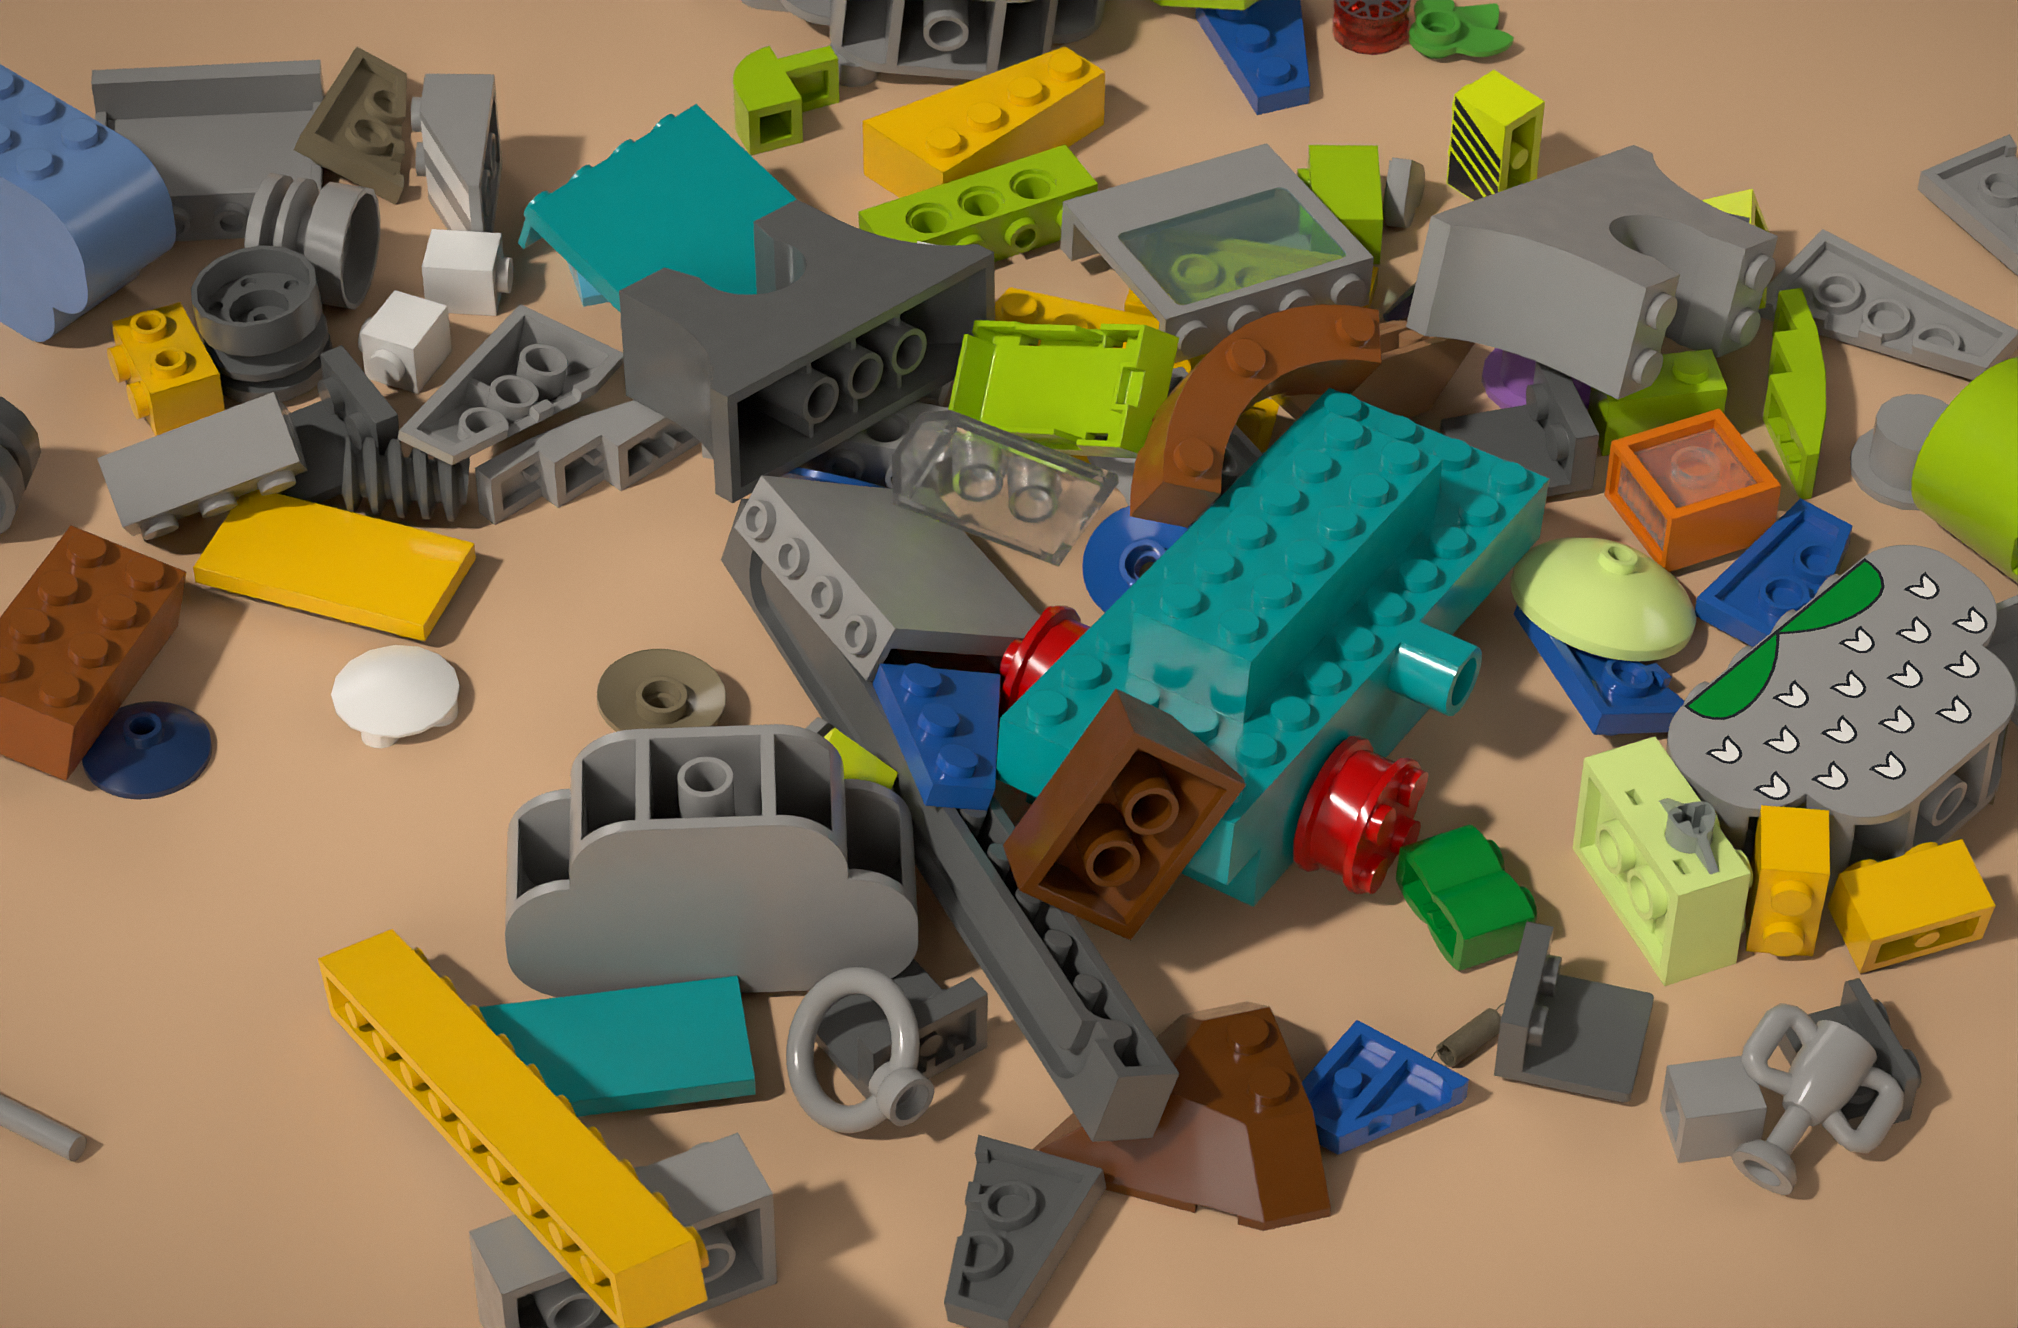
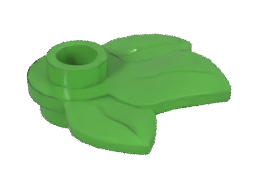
M1418 0L1414 6L1416 21L1410 27L1409 42L1416 51L1426 57L1440 59L1454 53L1472 57H1488L1506 51L1513 44V36L1497 30L1499 21L1498 4L1460 7L1455 6L1453 0Z

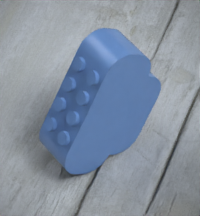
M0 64V322L29 340L44 342L136 279L141 269L172 248L176 238L173 206L161 175L149 158L134 143Z

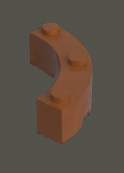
M1327 304L1294 307L1268 314L1245 324L1224 338L1176 386L1155 413L1145 444L1139 450L1135 460L1130 493V517L1187 528L1221 494L1222 466L1231 432L1239 416L1249 410L1255 403L1281 393L1282 397L1304 394L1322 395L1328 388L1341 393H1353L1382 364L1379 310L1352 305Z

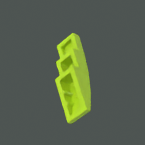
M1795 288L1778 292L1763 422L1798 498L1805 500L1812 498L1826 421V370L1817 326L1802 288Z

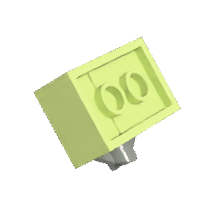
M1656 736L1585 757L1572 849L1663 985H1671L1736 964L1741 933L1745 931L1744 913L1748 889L1753 884V873L1746 855L1739 849L1735 850L1721 831L1714 807L1708 802L1700 801Z

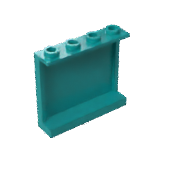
M695 104L677 116L674 114L666 115L653 127L651 132L636 141L628 139L622 142L609 158L596 166H583L574 173L568 183L552 193L543 191L535 196L524 210L525 221L518 244L525 249L541 238L546 240L619 312V291L663 268L699 277L710 287L723 292L753 295L757 294L753 222L795 201L796 198L706 112Z

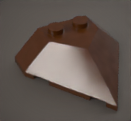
M1246 1001L1183 1014L1156 1037L1179 1072V1076L1153 1138L1092 1142L1075 1114L1072 1113L1033 1148L1036 1151L1103 1169L1106 1190L1192 1213L1196 1212L1199 1205L1238 1215V1225L1261 1231L1326 1218L1331 1215V1204L1313 1109L1271 1007Z

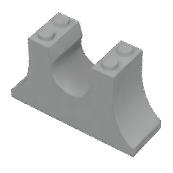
M1632 145L1432 215L1406 327L1424 336L1474 342L1523 356L1569 375L1616 399H1620L1652 386L1663 364V356L1660 351L1664 336L1681 346L1696 351L1712 349L1716 358L1749 345L1760 326L1761 316L1758 313L1764 288L1769 284L1774 274L1775 260L1772 257L1778 236L1721 211L1688 193L1659 169L1653 159V153Z

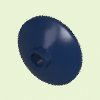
M162 701L133 703L120 707L83 757L82 764L90 781L108 794L136 800L163 797L185 788L205 770L212 753L211 736L204 721L193 711L183 706Z

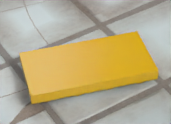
M258 489L240 496L237 501L238 505L229 512L193 566L195 583L281 604L289 608H297L336 618L343 622L355 623L394 633L401 637L426 641L474 563L476 554L473 542L278 493L262 496Z

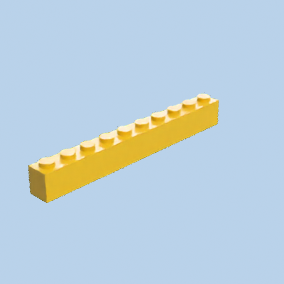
M390 929L318 958L331 1016L619 1328H646L708 1300L702 1269L708 1267L709 1258L704 1242L697 1230L691 1225L684 1227L672 1215L671 1209L662 1194L658 1191L650 1193L641 1184L632 1164L625 1158L618 1160L608 1150L599 1130L594 1126L587 1128L576 1117L569 1100L563 1094L555 1096L549 1090L538 1068L534 1064L526 1066L516 1056L514 1048L506 1035L503 1033L496 1035L487 1026L479 1008L475 1004L467 1006L459 998L449 977L446 975L439 977L431 969L425 954L419 947L412 949L393 929Z

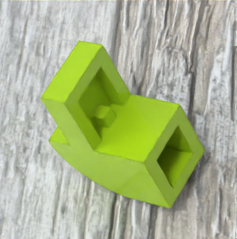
M767 46L750 53L737 65L733 74L735 129L751 156L803 143L802 112L840 103L839 60L831 46L782 58H777L771 47Z

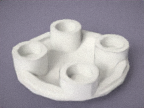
M391 645L369 650L349 661L336 676L331 697L336 714L350 728L361 732V739L367 746L387 748L395 744L401 737L420 734L433 726L443 727L452 723L458 715L457 699L460 684L455 669L441 655L419 646Z

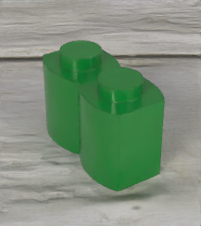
M1468 824L1400 847L1395 877L1400 891L1415 915L1427 924L1435 944L1453 968L1461 971L1519 951L1526 922L1536 923L1537 907L1531 892L1525 886H1519L1505 872L1502 853L1493 840H1486L1476 827Z

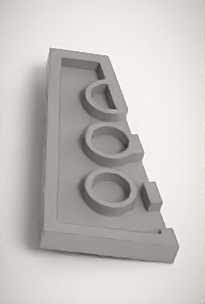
M1824 229L1769 283L1766 294V308L1758 309L1761 318L1774 321L1778 292L1780 290L1802 288L1817 326L1818 335L1974 380L1992 366L2007 360L2018 348L2017 329Z

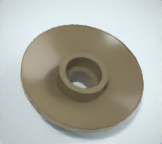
M647 649L621 657L605 670L597 687L599 712L605 722L616 732L631 729L716 726L724 714L726 704L725 687L717 672L703 660L691 654L671 649Z

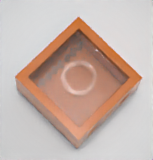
M1720 408L1611 441L1604 496L1653 560L1668 572L1748 548L1776 522L1781 484Z

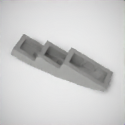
M635 400L588 414L532 437L475 467L479 513L496 525L542 496L559 508L603 480L609 482L619 491H623L696 446L700 441L677 423Z

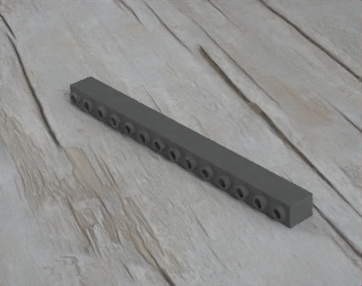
M741 499L721 558L722 563L821 718L830 723L831 730L836 728L898 772L891 790L904 800L912 815L916 867L1092 1142L1153 1138L1179 1072L1076 917L1019 891L1003 848V844L1013 832L1015 826L994 794L987 811L924 805L873 687L874 681H866L734 528L749 500ZM891 649L883 663L907 666L897 649Z

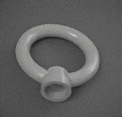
M849 967L825 976L806 994L798 1006L790 1026L786 1062L788 1077L794 1095L802 1109L812 1120L829 1130L841 1133L865 1131L879 1125L887 1118L897 1126H905L913 1123L925 1113L934 1096L932 1082L920 1071L916 1070L920 1041L915 1013L906 994L894 980L871 968ZM853 994L865 995L873 999L887 1017L892 1040L891 1057L889 1062L880 1066L872 1075L869 1082L870 1097L855 1105H842L829 1098L819 1084L814 1066L815 1039L824 1016L836 1002Z

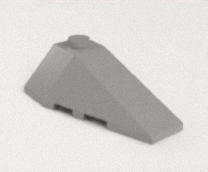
M520 304L399 430L398 440L450 465H454L595 395L624 363L623 352Z

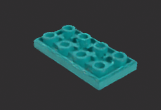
M738 976L478 1007L487 1026L496 1035L502 1033L506 1035L514 1048L516 1056L526 1066L534 1064L538 1068L549 1090L555 1096L563 1094L569 1100L576 1117L756 1095L755 1075Z

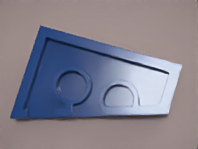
M1259 0L1245 10L1196 8V20L1257 115L1309 104L1310 81L1300 0Z
M1800 498L1697 597L1696 617L1754 647L1772 632L1777 621L1786 612L1801 609L1815 597L1818 589L1826 579L1839 573L1850 544L1853 525Z
M1518 605L1516 606L1513 615L1594 735L1613 736L1617 734L1661 733L1669 731L1670 723L1675 713L1683 706L1684 700L1668 687L1672 676L1657 663L1645 666L1639 661L1616 660L1579 650L1546 633L1533 623Z
M880 663L873 687L924 805L987 811L995 791L1000 674L936 669L918 663L908 664L907 666Z

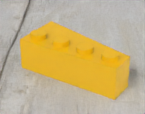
M1064 46L863 120V174L901 198L1065 144L1067 147H1070L1104 125L1105 71Z

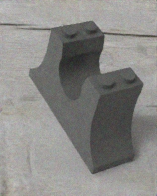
M796 199L753 222L757 294L742 295L723 292L710 287L699 277L668 268H663L619 291L626 396L667 417L697 438L714 459L715 494L731 503H735L753 492L761 475L781 477L953 381L956 375L964 334L974 336L972 333L974 320L995 321L994 252L978 244L929 245L883 237L853 227Z

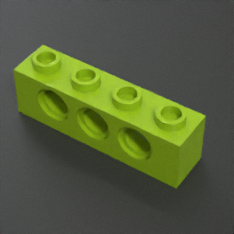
M1065 144L858 211L859 229L883 237L912 243L920 241L946 246L978 244L993 251L994 262L1060 241L1063 201L1097 192L1098 183Z

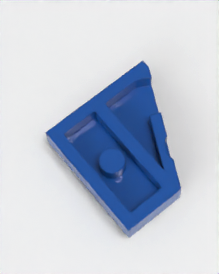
M1356 1020L1302 1081L1313 1109L1319 1145L1337 1155L1461 1104L1467 1098L1469 1084L1468 1078L1359 1020Z

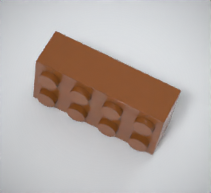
M70 525L0 617V755L67 781L178 627L187 572Z

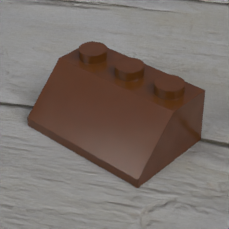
M1115 689L1007 838L1003 848L1019 891L1131 941L1246 784L1242 776L1171 714Z

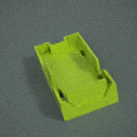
M974 320L972 330L974 336L964 334L947 413V418L960 422L952 427L950 439L987 451L1136 459L1139 450L1145 444L1155 413L1167 399L1179 337L1141 324L1101 323L1100 329H1085L1077 325L1025 324L1017 321ZM1041 340L1040 346H1030L1038 345V341ZM1123 342H1127L1126 348H1122ZM1095 435L1107 437V441L1094 440Z

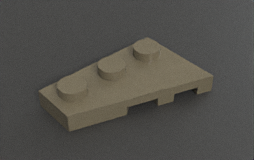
M356 47L303 129L293 150L311 159L320 167L330 169L362 187L373 189L376 195L396 205L404 189V175L400 174L401 161L405 155V141L401 140L402 123L406 117L407 73Z

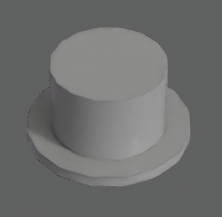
M1905 394L1893 397L1882 404L1876 414L1874 428L1860 436L1851 451V475L1860 489L1880 503L1902 510L1921 511L1915 505L1911 493L1914 466L1925 439L1948 404L1940 399L1921 394Z

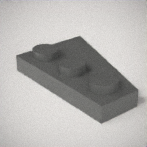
M978 1135L975 1149L977 1163L973 1181L968 1183L965 1197L967 1212L962 1235L957 1237L944 1306L948 1322L968 1328H1020L1106 1190L1103 1169Z

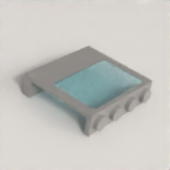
M1267 143L1063 201L1061 250L1071 261L1100 253L1159 321V330L1179 337L1174 363L1209 353L1224 338L1245 324L1271 313L1294 307L1321 304L1352 305L1358 307L1369 305L1374 257Z

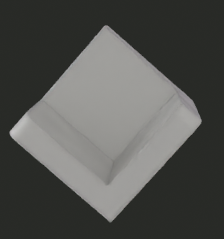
M1742 1056L1667 1065L1660 1112L1678 1163L1732 1156L1740 1144L1762 1139L1767 1106L1759 1084L1748 1077L1741 1062Z

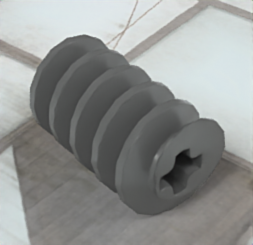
M346 435L342 495L347 511L356 513L363 497H368L373 515L380 516L388 499H393L397 516L404 518L412 502L418 501L422 518L431 519L437 504L443 503L447 520L455 521L462 505H466L470 457L450 465L435 457L431 460L427 453L413 447L409 457L406 458L403 455L398 439H391L384 455L381 456L378 453L373 437H366L359 454H355L350 437Z

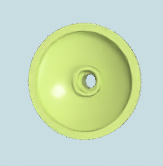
M1571 537L1547 541L1530 548L1517 562L1511 576L1510 585L1513 597L1523 613L1533 623L1556 639L1594 655L1624 661H1653L1667 658L1678 653L1688 644L1696 625L1694 606L1679 581L1646 554L1612 540Z

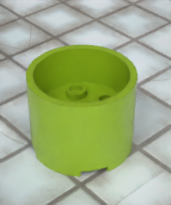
M2018 357L2002 361L1987 369L1971 381L1951 401L1925 439L1918 454L1911 480L1912 498L1917 508L2017 584Z

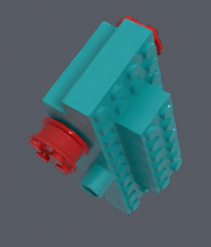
M1328 388L1091 627L1081 623V618L1075 609L1066 605L1049 606L1027 632L1023 641L1016 639L1008 646L1000 664V673L1006 678L999 704L996 779L1026 792V802L1033 804L1115 689H1118L1171 714L1242 776L1246 784L1181 874L1252 907L1258 903L1294 861L1300 869L1306 872L1318 871L1322 867L1343 877V883L1347 890L1354 894L1376 893L1382 885L1389 867L1394 862L1396 856H1399L1400 847L1414 843L1418 839L1421 823L1415 820L1414 816L1428 782V773L1422 770L1418 761L1407 757L1399 758L1394 762L1386 757L1429 709H1433L1446 716H1454L1469 698L1479 675L1482 651L1480 647L1452 635L1540 538L1549 478L1527 470L1518 463L1503 460L1469 446L1462 440L1450 438L1423 427L1406 417L1394 415L1365 403L1353 395Z

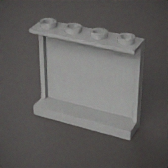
M320 60L92 70L91 87L96 111L95 120L134 143L149 158L161 175L172 201L176 228L175 241L245 238L248 216L254 195L261 181L270 173L291 176L294 181L298 177L312 179L315 181L319 191L323 188L324 168L293 150L303 129L325 97Z
M761 475L734 526L866 681H874L880 663H884L891 649L985 655L1000 672L1001 660L1008 646L1016 639L1023 641L1027 632L1040 617L1035 609L929 493Z

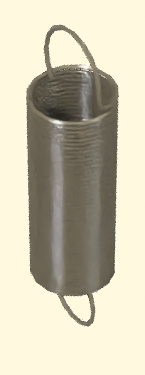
M1487 1008L1436 1046L1433 1056L1437 1052L1439 1058L1446 1064L1445 1067L1447 1065L1452 1067L1498 1035L1501 1015L1497 1012L1498 1008L1496 1010Z

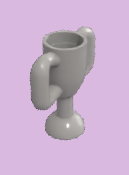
M1780 1003L1766 1011L1743 1047L1741 1062L1748 1077L1757 1084L1783 1095L1782 1105L1785 1112L1766 1141L1758 1139L1740 1144L1731 1156L1733 1163L1741 1173L1760 1187L1781 1195L1791 1194L1797 1182L1795 1164L1790 1155L1809 1126H1817L1821 1123L1833 1138L1848 1151L1869 1153L1881 1144L1902 1111L1904 1092L1894 1077L1879 1068L1872 1067L1877 1059L1876 1052L1861 1035L1835 1021L1821 1020L1815 1024L1813 1019L1798 1006ZM1791 1027L1802 1043L1801 1049L1795 1056L1789 1072L1770 1068L1767 1064L1770 1056ZM1859 1086L1877 1090L1879 1093L1878 1097L1858 1128L1854 1130L1841 1109L1851 1100Z

